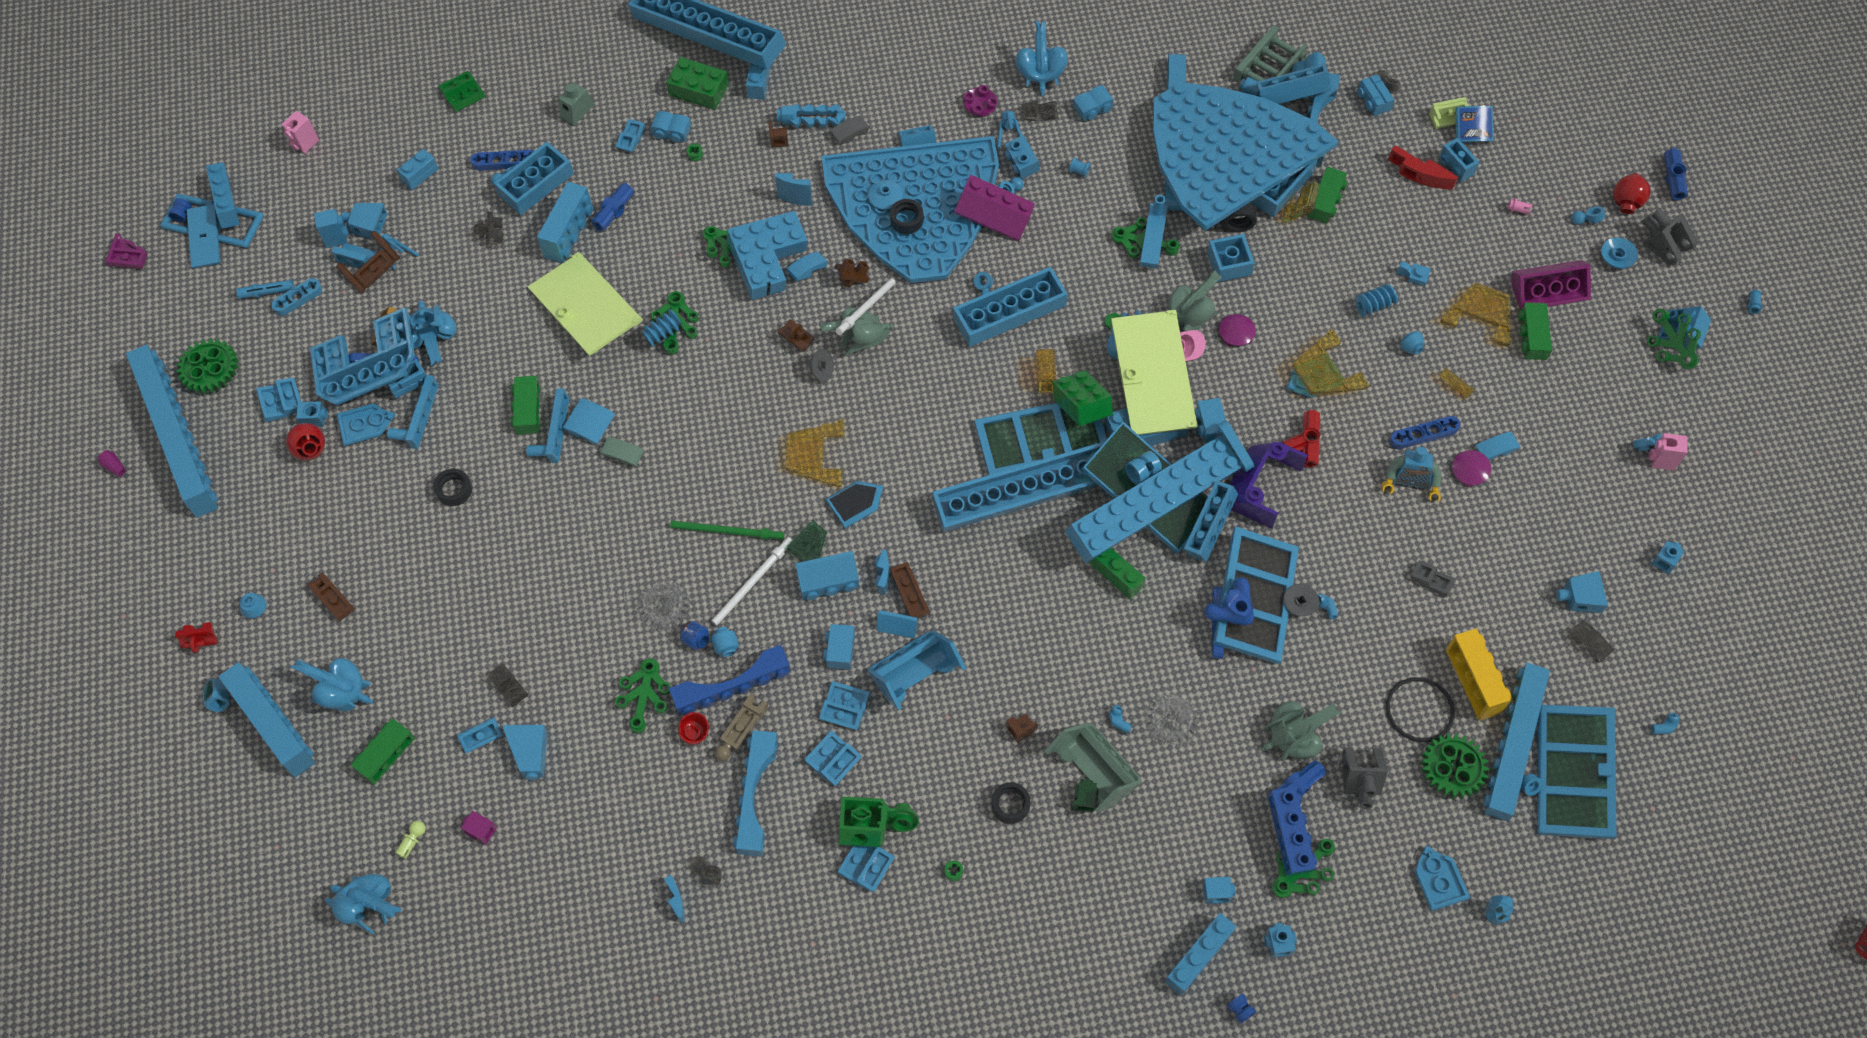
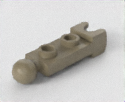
M754 694L748 696L742 708L720 738L721 742L725 744L716 748L715 756L718 760H728L731 755V748L736 751L739 750L755 725L768 710L766 701H763L759 706H754Z

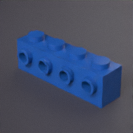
M1296 786L1270 791L1267 794L1286 876L1313 871L1316 869L1317 859L1311 850L1312 839L1310 833L1306 830L1305 824L1307 819L1305 813L1301 810L1300 804L1302 799L1300 793L1297 792Z

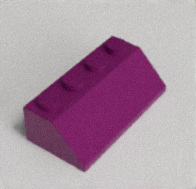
M970 174L963 187L954 213L1019 242L1035 203Z
M1577 260L1512 271V290L1519 309H1522L1524 303H1547L1548 307L1591 300V265L1585 261Z

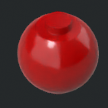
M1632 173L1618 180L1613 189V198L1616 204L1621 206L1620 212L1634 214L1635 209L1643 207L1650 197L1649 183L1637 173Z
M300 423L292 427L288 432L286 447L293 457L305 461L312 460L323 452L325 437L317 426L310 423Z

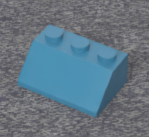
M853 551L795 563L803 600H815L819 596L824 595L833 596L837 592H850L860 587Z

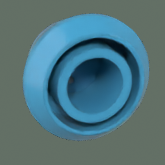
M1413 331L1407 334L1400 342V348L1409 354L1417 355L1424 350L1425 342L1421 332Z
M247 593L241 598L239 609L244 617L257 618L264 613L267 602L260 594Z

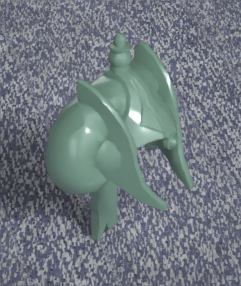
M1216 271L1206 278L1204 283L1194 292L1185 285L1177 287L1172 292L1169 298L1168 310H1176L1180 329L1184 331L1197 330L1213 316L1219 314V312L1215 311L1214 302L1210 298L1204 297L1222 278Z
M858 308L845 309L841 313L839 322L833 321L820 324L821 331L836 330L841 325V322L846 317H850ZM866 311L855 321L854 326L846 331L841 341L840 349H843L850 340H853L855 343L847 350L845 356L861 349L873 347L887 338L890 333L889 330L894 328V325L891 323L882 324L878 321L879 316H874Z
M1284 702L1275 710L1271 723L1263 728V730L1271 729L1272 740L1264 744L1261 750L1269 751L1273 747L1278 746L1284 752L1281 761H1284L1289 756L1297 759L1313 758L1323 748L1321 738L1313 733L1314 729L1328 722L1332 717L1342 714V712L1335 710L1337 706H1335V703H1332L1320 712L1303 719L1305 709L1298 702Z

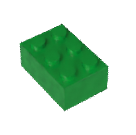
M680 57L666 85L669 96L716 110L729 85V80L725 70Z
M1086 370L1052 381L1054 401L1079 426L1113 415L1112 396Z

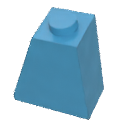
M504 725L503 730L523 778L527 780L544 778L548 736L546 727L544 725Z

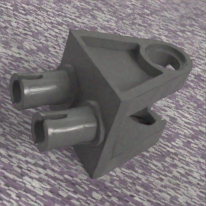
M1659 208L1641 221L1651 233V236L1643 242L1644 246L1669 265H1676L1682 258L1677 245L1688 251L1695 248L1698 244L1683 213L1670 220L1664 211Z
M1344 747L1342 751L1344 794H1359L1360 808L1363 810L1371 809L1373 807L1372 797L1382 794L1388 773L1382 749L1372 748L1371 768H1362L1357 765L1353 747Z

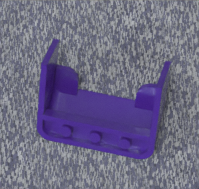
M1281 442L1250 446L1247 453L1253 461L1254 467L1247 472L1241 468L1235 473L1230 483L1238 493L1231 510L1271 529L1274 527L1279 512L1261 505L1264 494L1261 489L1253 486L1267 457L1302 471L1308 456Z

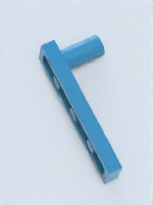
M1157 195L1154 203H1150L1140 266L1158 269L1168 209L1163 195Z
M426 375L409 429L389 428L387 432L388 439L407 441L411 449H419L439 387L434 376Z
M564 388L556 389L547 445H528L526 448L528 457L547 456L551 463H559L564 435L562 428L566 423L570 399Z

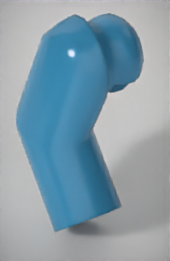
M1318 594L1319 607L1327 610L1329 619L1338 618L1339 615L1334 600L1326 595Z
M1669 713L1663 724H1652V734L1673 733L1679 724V716L1676 713Z

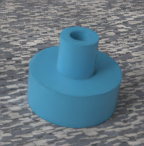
M1535 774L1524 775L1520 789L1529 796L1537 794L1542 788V780Z

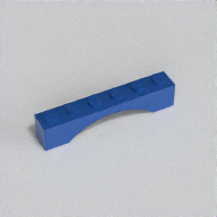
M778 645L763 651L758 660L747 671L732 680L717 684H697L686 681L669 688L679 716H685L701 707H710L716 701L728 700L732 695L739 692H748L757 685H766L772 679L783 678L791 672L790 664L782 645Z

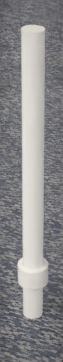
M889 279L850 317H846L836 329V333L841 335L846 330L851 329L855 321L895 285V280Z
M787 537L779 547L776 546L771 552L772 555L711 620L715 626L726 617L777 559L780 560L785 555L784 552L793 543L790 537Z

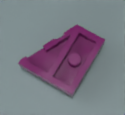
M115 233L105 262L108 266L143 269L148 253L143 248L135 246L130 240L127 241L120 234Z

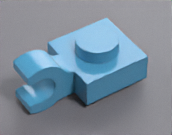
M1401 261L1396 273L1407 276L1408 282L1425 287L1431 268L1415 263L1411 267L1408 263Z

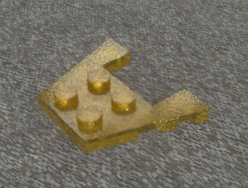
M1474 283L1440 320V323L1456 328L1461 314H1465L1498 327L1492 342L1505 347H1509L1511 343V326L1509 324L1510 295L1478 283Z
M1330 329L1311 349H1308L1293 362L1292 367L1310 395L1366 390L1369 388V383L1362 372L1344 379L1326 352L1339 346L1341 343L1334 329Z
M839 419L831 424L824 423L822 426L813 429L810 427L788 433L786 471L836 487H842V469H823L824 437H844V419Z

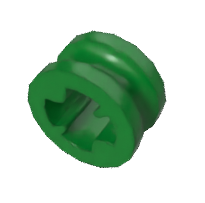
M691 144L687 147L689 160L695 162L702 159L703 152L699 144Z
M953 860L946 864L944 869L946 878L953 882L960 880L963 876V866L961 863ZM952 866H955L956 870H960V872H956L955 876L948 872V870L952 869Z

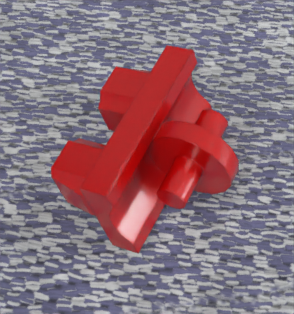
M211 622L203 623L201 628L195 629L192 625H183L181 631L175 632V637L179 640L181 649L191 648L193 653H198L201 646L215 645L218 642Z

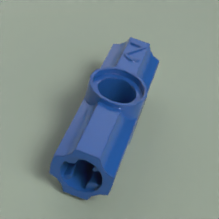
M1671 148L1664 152L1667 172L1665 181L1669 184L1671 198L1680 201L1688 196L1685 179L1687 168L1682 162L1681 151L1678 148Z
M621 183L611 197L607 196L603 200L600 211L591 221L592 225L601 232L605 231L615 217L619 218L623 214L626 203L634 195V189L627 183Z
M1314 760L1299 773L1297 771L1289 776L1278 789L1296 786L1297 792L1302 797L1310 790L1312 785L1327 773L1323 765Z

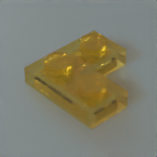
M1313 181L1301 188L1299 199L1284 208L1282 220L1285 223L1296 220L1300 216L1314 210L1320 184Z

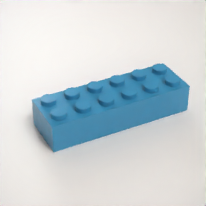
M1048 267L953 307V320L968 346L971 347L1067 306L1068 294L1052 267Z
M238 662L218 676L280 763L295 778L316 763L312 758L315 754L305 744L304 739L294 729L293 724L282 713V709L274 702L271 694L263 687L260 679L252 672L248 665L243 667Z

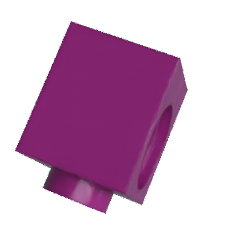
M472 810L470 815L463 819L461 829L466 835L486 845L497 827L491 820Z

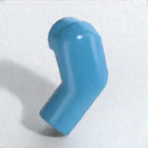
M1114 705L1109 712L1111 724L1128 734L1132 725L1123 720V709L1119 705Z

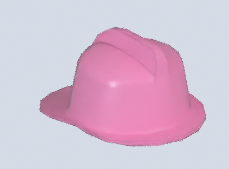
M1198 330L1180 332L1185 361L1199 358L1205 350L1206 342L1203 334Z

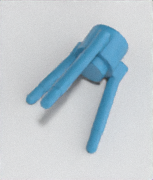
M1005 111L1001 115L1002 121L999 122L1000 128L997 141L998 149L1001 146L1004 127L1012 130L1015 126L1019 137L1023 136L1018 120L1015 119V113L1012 111Z
M389 234L381 236L393 250L397 249L401 253L406 250L417 257L419 256L417 252L400 243L396 238L393 239Z

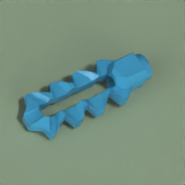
M795 104L793 106L777 108V123L793 125L795 128H798L801 122H804L809 128L813 127L815 122L820 127L825 128L828 122L837 126L845 121V111L839 105H832L830 107L819 105L814 107L808 104L801 108V106ZM801 113L805 115H814L816 113L818 115L837 114L834 118L830 116L827 118H820L818 116L814 118L797 117Z

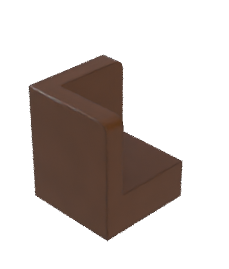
M768 121L771 148L788 146L787 128L773 129L772 121Z
M1024 714L1017 719L1014 716L1006 721V728L1018 743L1037 731L1038 723L1036 721L1032 722L1028 715Z

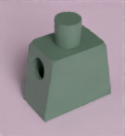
M576 83L568 84L566 91L558 99L560 118L572 126L594 106L588 91Z

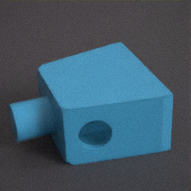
M356 203L351 213L342 212L341 215L344 222L348 223L353 234L374 240L371 237V233L376 231L379 235L381 234L388 213L383 203Z
M1600 571L1572 577L1566 582L1565 589H1558L1556 591L1557 600L1568 601L1571 611L1602 613L1608 606Z

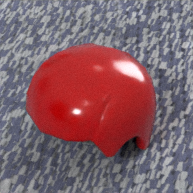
M690 712L683 716L678 727L680 739L689 745H698L705 740L709 732V722L706 717L699 712Z

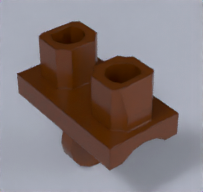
M845 258L842 264L836 263L834 268L839 271V280L842 281L844 287L850 288L856 282L868 283L869 277L867 272L869 266L866 262L860 261L857 267H855L856 264L853 260Z
M791 319L778 330V334L801 352H805L815 340L814 336L802 328V325L796 324Z

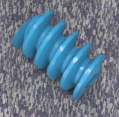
M1384 284L1382 287L1379 286L1356 297L1357 311L1362 317H1365L1366 313L1371 315L1373 311L1378 312L1379 308L1383 310L1386 306L1391 307L1392 303L1394 305L1398 303L1397 294L1389 284Z
M671 309L668 310L669 316L663 313L662 319L656 318L657 324L651 321L649 323L650 328L644 325V332L641 330L645 339L653 348L655 347L654 341L660 344V337L666 340V333L672 336V329L679 332L678 325L682 326L680 320Z

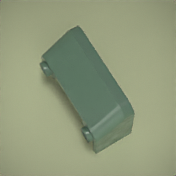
M1091 723L1064 729L1044 750L1046 754L1056 751L1059 759L1064 762L1074 761L1089 780L1097 783V789L1099 790L1096 793L1099 804L1095 809L1097 813L1112 808L1142 782L1134 769Z

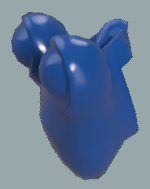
M1241 577L1234 580L1233 590L1228 591L1222 608L1212 603L1205 606L1204 613L1206 618L1212 621H1226L1236 625L1246 626L1252 624L1254 611L1250 596V584L1247 579Z

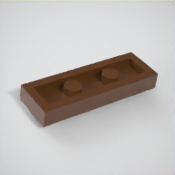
M906 562L890 568V573L909 616L919 619L929 615L930 611L909 563Z

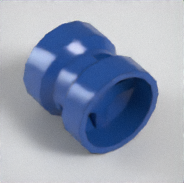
M176 198L173 202L174 207L169 210L168 216L176 222L184 223L187 219V209H191L192 205L184 199Z
M1244 993L1227 1005L1230 1012H1234L1236 1015V1020L1239 1024L1257 1012L1253 1006L1248 1004Z

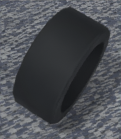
M901 199L895 202L890 209L891 226L894 230L903 234H912L918 231L924 222L923 208L920 203L912 199ZM909 210L916 213L917 218L912 222L905 223L899 221L896 215L901 211Z
M1248 203L1223 219L1224 228L1230 232H1244L1252 229L1257 222L1255 207Z
M451 468L442 471L433 483L434 492L438 499L447 506L453 507L463 504L472 493V484L466 473L460 469ZM453 479L463 481V489L456 495L448 496L443 494L442 488L446 482Z
M1007 782L1000 785L994 791L992 811L1000 821L1006 824H1015L1021 822L1028 815L1030 795L1022 785L1015 782ZM1015 792L1021 796L1023 807L1018 813L1007 814L1000 809L999 799L1004 793Z

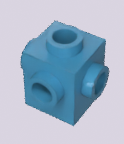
M1283 923L1271 925V928L1264 935L1265 946L1270 949L1271 957L1277 958L1293 955L1296 951L1295 944L1297 939L1295 932L1291 931L1290 925L1284 926Z

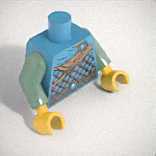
M1418 447L1416 451L1406 450L1402 456L1391 461L1386 475L1387 481L1381 484L1383 492L1386 486H1390V494L1394 492L1393 480L1394 483L1430 489L1433 486L1429 492V499L1431 501V496L1437 494L1438 502L1440 501L1441 493L1438 487L1441 486V470L1437 462L1433 461V455L1429 454L1426 448Z

